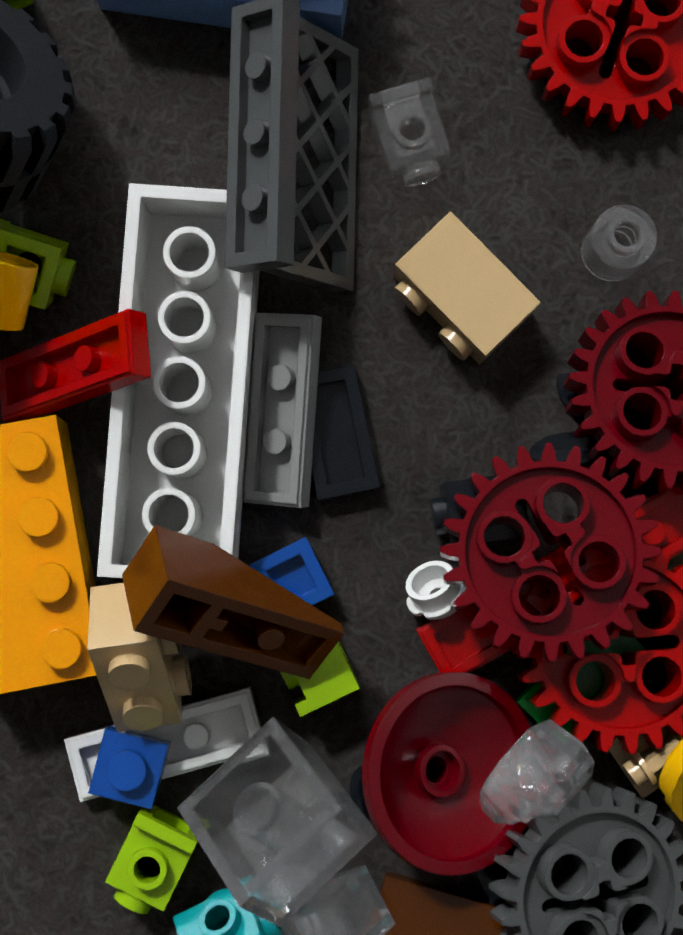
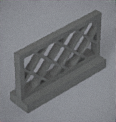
M255 0L232 7L225 268L240 273L263 271L336 293L354 292L359 49L301 18L300 1ZM300 55L303 63L298 67ZM327 57L336 61V87L324 63ZM309 77L321 100L316 109L304 85V82ZM297 116H298V118H299V120H300V122H301V125H300V127H299L298 129H297ZM327 118H329L335 131L334 147L323 126V122ZM308 139L320 162L315 170H313L302 147ZM327 179L334 192L333 208H331L321 187ZM296 180H297V182H298V184H299V186H300V188H299L297 191H296ZM307 203L318 223V227L313 233H311L301 213V210ZM326 241L332 252V272L320 251ZM294 242H295V244H296V246H297V248H298V251L296 252L295 255H294Z

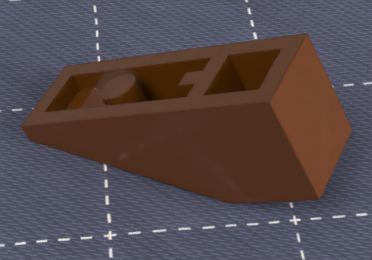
M154 525L122 574L133 630L135 632L306 679L312 677L345 634L341 623L217 545Z

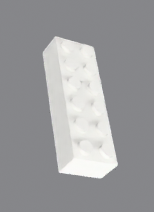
M129 183L118 313L126 309L146 313L151 378L112 391L97 577L122 578L123 572L154 525L213 543L237 559L239 557L255 313H257L260 271L240 273L225 268L227 190Z

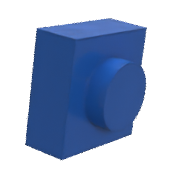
M307 537L249 565L311 605L335 594Z
M108 726L104 730L88 793L152 809L156 804L171 741L129 730L117 732L115 727Z

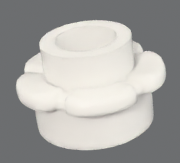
M444 561L426 562L415 568L408 576L405 587L409 596L406 602L408 609L415 616L423 614L428 620L447 618L456 612L453 603L465 591L463 584H444L443 575L453 569L448 563Z

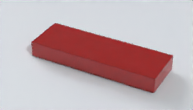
M126 309L0 360L2 421L11 423L38 418L151 378L146 313Z

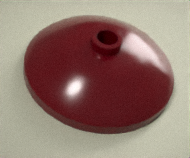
M463 672L434 673L406 685L384 706L374 722L367 739L362 764V785L370 819L383 842L393 853L408 864L427 872L448 876L464 875L493 864L495 862V855H504L513 846L505 835L507 830L516 831L520 834L524 831L527 824L522 812L525 809L533 811L538 792V751L531 727L524 713L513 698L502 688L474 674ZM432 759L435 764V771L432 777L428 779L426 767L428 761Z

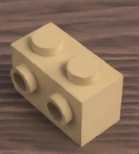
M124 583L90 587L87 650L116 731H147L158 726L182 723L181 696L192 694V679L188 657L179 656L180 644L133 630Z

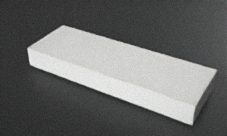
M251 687L182 705V723L158 726L147 731L129 730L171 741L162 779L256 754L267 749ZM108 726L64 739L80 802L101 797L89 794L88 791L104 730Z

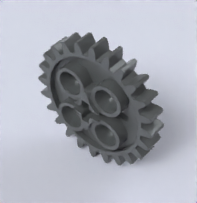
M592 782L587 794L586 790L570 784L567 785L566 804L549 793L543 795L546 814L541 817L525 809L522 814L529 830L525 835L511 830H507L505 834L508 840L516 847L513 856L495 855L494 861L508 871L506 879L489 883V889L505 899V903L496 906L490 911V917L502 926H508L500 935H563L565 929L575 921L576 928L573 935H671L673 928L683 929V916L678 914L680 905H683V888H681L680 883L683 881V862L676 860L683 854V841L670 835L675 823L669 818L656 814V804L641 797L636 799L635 793L616 786L612 792L611 788L598 782ZM623 841L621 856L616 862L612 863L614 848L619 842ZM565 855V866L562 873L557 878L551 880V870L554 863ZM643 880L640 884H637V885H634V886H630V885L636 884V883H638L639 881ZM553 898H557V899H554V900H552V901L546 903V904L542 907L543 903H544L546 900L553 899ZM634 906V914L631 920L622 926L625 913L630 907Z

